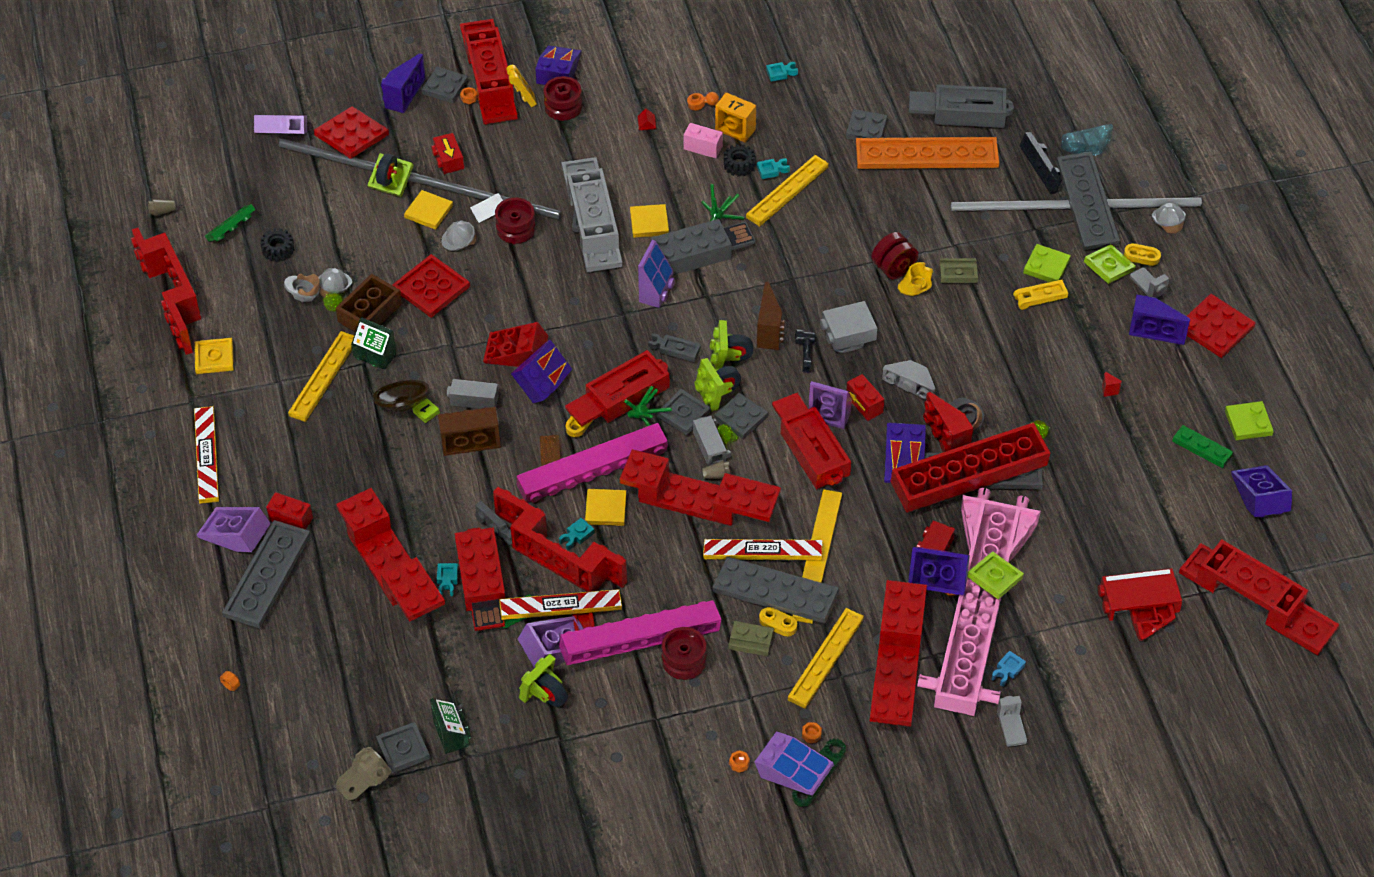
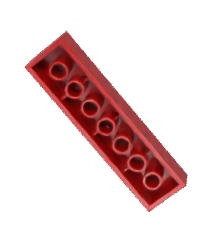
M1031 423L892 469L890 482L907 513L1047 466L1050 451L1035 424Z

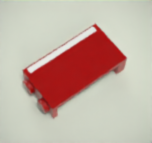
M1172 568L1103 576L1101 584L1098 585L1099 597L1103 598V611L1107 613L1109 621L1113 620L1115 611L1173 604L1174 613L1180 612L1182 598Z

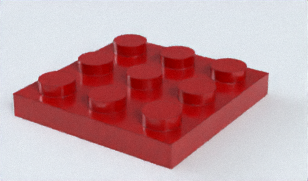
M352 106L314 129V135L351 159L388 136L389 129Z
M430 254L392 284V286L400 290L403 298L432 318L470 287V282Z
M1210 294L1187 315L1190 318L1187 336L1218 357L1223 358L1255 327L1256 322L1218 297Z

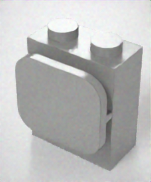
M865 301L826 310L822 313V319H820L821 328L826 331L827 342L832 344L834 351L838 353L860 349L864 346V343L877 339V326Z

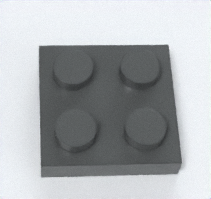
M436 67L423 86L422 94L454 103L468 82V76Z
M853 109L846 138L856 140V138H882L888 115Z
M680 389L662 407L672 408V411L658 412L657 417L683 434L688 435L693 430V420L706 417L711 412V407Z
M738 393L714 415V418L721 425L744 439L768 417V412L741 393Z
M415 722L376 736L377 743L386 764L391 769V773L430 759L428 750Z

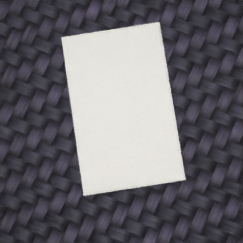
M499 193L470 208L480 223L495 215L497 205L503 200Z

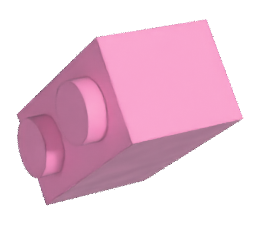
M690 123L684 133V149L717 158L723 147V132Z

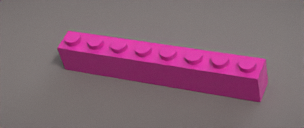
M659 423L517 475V487L527 503L537 502L542 497L555 495L563 489L574 488L579 483L590 482L595 477L608 475L619 468L624 469L632 449L657 456L667 451L668 441Z
M713 600L703 601L695 605L681 606L677 609L663 610L650 615L644 614L641 617L626 618L622 621L609 622L596 627H586L578 631H568L561 634L559 648L566 665H572L660 645L665 635L674 628L690 627L699 631L702 635L717 632L720 629L722 619Z

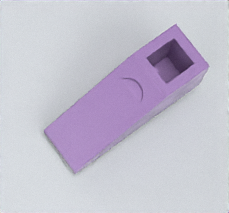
M254 115V133H307V115Z

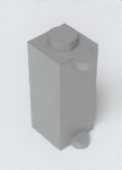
M453 379L451 386L447 388V397L450 398V405L480 409L485 407L496 408L499 384Z
M711 416L693 420V433L708 466L723 460L726 462V458L732 456L731 451L726 450L716 428L717 420L715 418L712 419Z

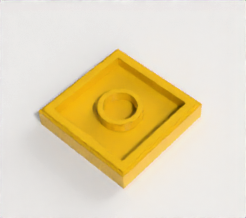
M421 190L404 213V218L436 230L453 207V201Z
M666 204L630 207L633 238L659 236L669 233Z
M232 338L195 341L196 374L234 371Z
M587 489L585 521L589 525L624 526L626 490Z

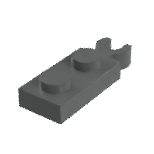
M655 333L651 335L652 340L655 342H648V347L651 349L659 348V353L692 362L696 361L701 349V344L670 335H665L664 338H661L660 335Z
M482 501L475 504L477 520L480 523H484L488 528L494 527L495 535L500 539L504 538L505 542L511 546V529L507 528V524Z

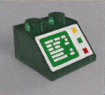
M361 317L351 343L353 356L358 360H363L374 367L385 370L397 355L394 332Z
M431 698L432 718L445 754L469 747L468 738H471L469 727L463 725L462 721H465L462 709L458 710L455 702Z

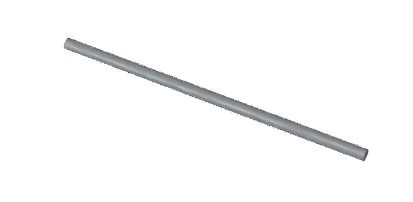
M1201 197L1107 199L1109 208L1161 207L1169 202L1178 204L1180 207L1201 206L1202 199ZM1068 200L951 202V211L1071 209Z

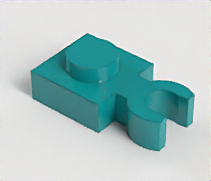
M783 62L766 65V71L771 82L787 79V75H798V68H795V62H790L787 65H784Z
M786 158L780 159L778 162H775L774 159L757 162V169L761 179L777 177L779 172H790V166L787 165Z
M580 518L567 528L568 534H563L559 537V543L562 544L568 541L566 549L570 550L576 541L582 544L595 534V530L584 519Z
M438 563L437 584H440L439 592L443 596V591L448 589L450 590V596H453V584H457L458 563Z

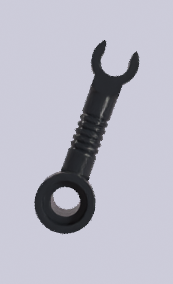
M796 329L795 344H803L802 372L810 373L811 343H814L815 332H805L803 329Z

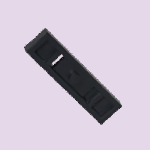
M1025 132L1019 146L1049 193H1057L1058 187L1062 182L1059 169L1054 168L1046 156L1045 151L1047 147L1045 144L1038 143L1031 132Z

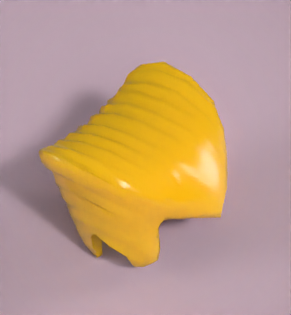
M924 262L914 263L909 266L906 275L898 284V290L900 293L908 296L919 295L932 287L931 277L933 269L926 267Z

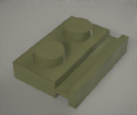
M940 258L941 283L978 282L976 258Z
M734 621L728 649L768 657L774 628Z

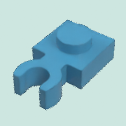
M1009 651L997 664V670L992 673L991 680L994 681L996 677H1001L1000 686H1004L1007 683L1008 676L1014 679L1025 667L1026 661Z

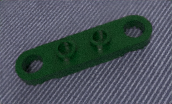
M838 738L830 739L819 752V754L832 761L834 766L813 796L808 795L806 799L802 800L797 796L800 791L793 790L792 800L797 806L806 807L812 803L843 759L846 745L842 740ZM832 746H837L841 750L840 752L834 754V752L832 753V751H830V748Z

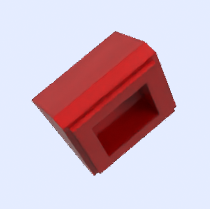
M647 108L638 115L639 130L656 129L655 115Z
M1107 372L1104 373L1102 383L1103 396L1118 395L1122 381Z

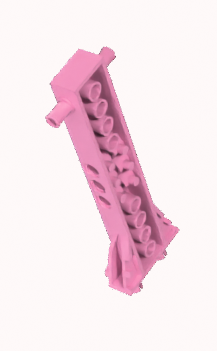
M980 488L977 498L963 495L961 512L970 555L968 571L992 551L1007 562H1010L1037 527L1040 511L1027 508L1029 499L1026 496L1023 503V496H1018L1016 506L989 501L991 491L987 488L985 495H983L984 488ZM968 577L965 595H959L940 677L934 678L920 674L917 687L935 690V708L975 716L977 703L980 700L998 704L1000 699V691L984 689L981 685L1001 598L997 599Z

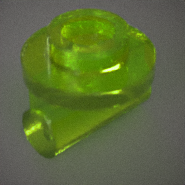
M329 293L323 298L324 306L329 311H336V307L342 302L341 295L337 293Z
M1040 420L1031 422L1035 424L1041 437L1045 438L1049 431V426Z
M722 424L717 428L723 443L738 440V436L729 425Z

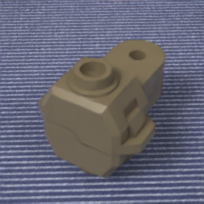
M371 747L363 748L352 760V767L338 778L336 789L344 798L353 800L369 786H377L385 781L391 773V769Z

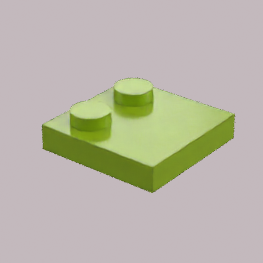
M1036 244L1023 273L1047 282L1060 280L1070 261L1071 255Z
M1111 244L1085 256L1084 263L1108 284L1133 272L1136 267Z
M1263 401L1225 407V413L1235 440L1273 435V428Z
M993 551L969 570L967 574L969 579L997 599L1007 593L1024 576L1023 572Z

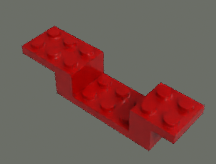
M487 19L461 23L460 30L468 63L472 66L475 78L477 100L483 125L518 119L514 103L513 84L509 81L510 75H508L506 70L508 65L499 29L495 27L494 20Z
M139 228L132 229L133 237L130 239L133 247L136 248L133 250L137 260L141 261L139 264L142 272H146L149 278L168 273L169 277L174 279L172 280L174 288L162 292L163 300L160 302L165 312L163 313L167 323L171 324L169 327L172 335L177 337L176 343L178 348H183L185 355L193 353L186 325L201 320L196 294L166 233L144 240Z
M634 449L631 450L620 477V484L638 488V498L641 503L732 526L736 514L770 522L781 493V487L724 473L720 485L670 473L669 458Z
M497 487L493 491L495 514L512 524L511 537L514 550L586 592L596 591L606 579L621 588L626 585L627 564L623 556L609 551L604 545L593 542L579 558L574 552H569L562 548L560 544L546 539V515L541 509L529 505L524 499L515 497L508 490Z
M372 488L336 504L337 510L346 522L348 537L392 606L398 604L409 622L445 605L444 598L418 558L411 559L392 531L389 514Z
M1222 539L1213 550L1200 543L1179 570L1181 575L1212 593L1223 583L1269 610L1265 625L1316 655H1319L1339 628L1340 624L1304 604L1308 589Z
M886 581L870 722L911 727L927 585Z

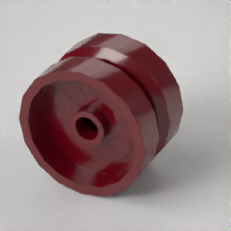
M560 76L550 79L545 84L543 89L544 107L549 117L565 121L571 120L581 113L582 90L577 80L571 77Z
M515 197L503 200L497 205L495 219L497 235L500 239L507 243L517 244L528 241L534 235L536 230L534 207L529 201Z
M894 232L878 242L874 247L871 259L888 278L897 279L907 273L909 266L916 263L919 252L901 233Z
M679 627L669 631L662 641V664L664 670L670 676L682 680L692 679L701 674L706 665L707 645L704 636L699 631L690 627Z

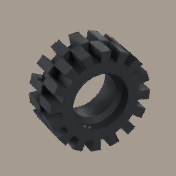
M736 144V147L731 145L730 149H726V152H724V169H727L728 174L731 172L732 176L737 174V177H740V174L746 176V173L750 174L754 170L755 153L753 149L750 150V146L745 148V144H742V146ZM735 159H744L745 161H743V162H737V161H734V160H735Z
M274 228L273 232L268 230V234L264 233L260 239L262 254L263 256L265 255L266 259L269 258L272 262L275 259V262H279V259L285 261V257L289 259L290 255H293L295 250L293 236L290 232L288 233V230L285 229L283 231L282 228H279V231ZM276 243L283 244L279 247H272V245Z

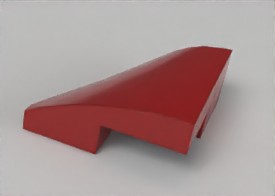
M1173 604L1129 610L1139 641H1143L1176 618Z

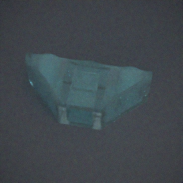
M1102 125L1063 134L1061 148L1073 154L1092 152L1093 156L1100 155L1111 139L1113 125Z

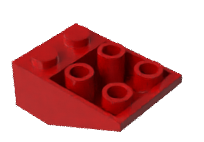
M538 322L490 332L483 362L486 364L519 367L547 342L548 334Z
M928 392L924 402L925 413H923L925 423L930 425L933 436L939 440L942 451L946 452L970 444L973 427L966 415L935 394Z

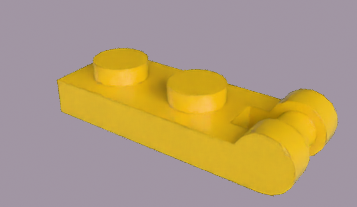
M509 65L506 70L508 75H510V83L514 84L517 92H521L523 101L528 102L530 107L537 105L535 94L515 65Z
M1057 280L1017 289L1013 295L1018 300L1019 308L1024 310L1032 305L1068 298V291L1063 280Z

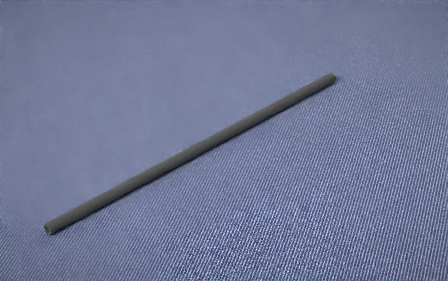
M281 139L279 142V147L370 171H373L376 164L355 157L350 159L340 153L286 139ZM411 172L408 181L482 200L495 195L494 193ZM500 195L501 198H502V200H506V199L509 198V197ZM531 203L535 214L558 220L561 218L562 211Z

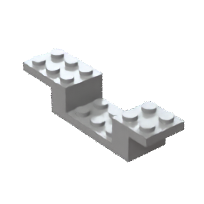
M597 158L561 162L570 204L574 206L578 222L580 246L586 272L622 267L619 251V234L602 168L599 169Z

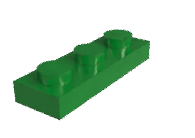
M252 204L242 207L207 233L205 238L208 242L221 240L225 237L224 233L229 230L231 232L238 227L237 223L241 220L243 222L248 220L252 216L251 213L255 211V208Z
M1184 425L1181 426L1172 440L1175 444L1222 469L1233 454V451Z

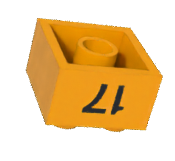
M725 93L715 105V130L746 143L756 130V105L737 96Z

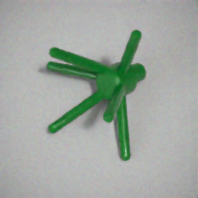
M710 184L712 208L705 201H701L704 207L711 212L710 221L721 220L722 218L744 220V216L724 214V211L739 197V194H736L733 198L728 196L722 206L718 208L714 184Z
M650 386L639 405L635 406L627 399L624 401L632 408L631 411H628V417L642 418L647 427L651 424L646 417L653 418V415L648 413L672 411V408H647L646 405L658 392V389H654L652 392L653 386Z

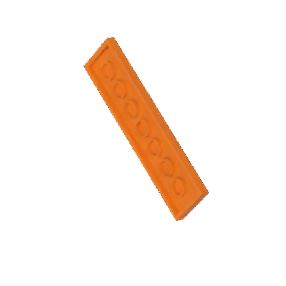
M996 137L856 138L857 169L999 168Z

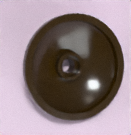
M398 381L378 389L373 394V400L376 405L385 409L407 411L422 402L429 394L430 389L429 385L423 381Z

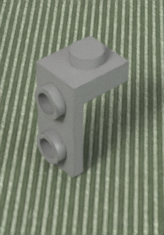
M1144 267L1130 274V278L1148 297L1157 298L1167 291L1169 278L1165 274L1155 279Z
M1006 696L999 699L997 713L1008 747L1027 743L1020 717L1022 703L1020 696Z

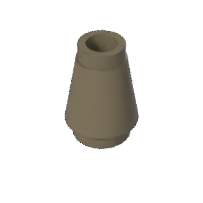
M152 199V201H148L149 215L156 217L175 211L174 200Z
M723 460L702 468L704 479H722L724 473L731 474L729 461L724 462Z

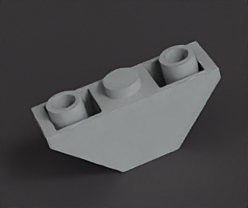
M912 360L888 364L883 367L882 380L898 386L922 399H926L928 392L935 394V386L927 367Z

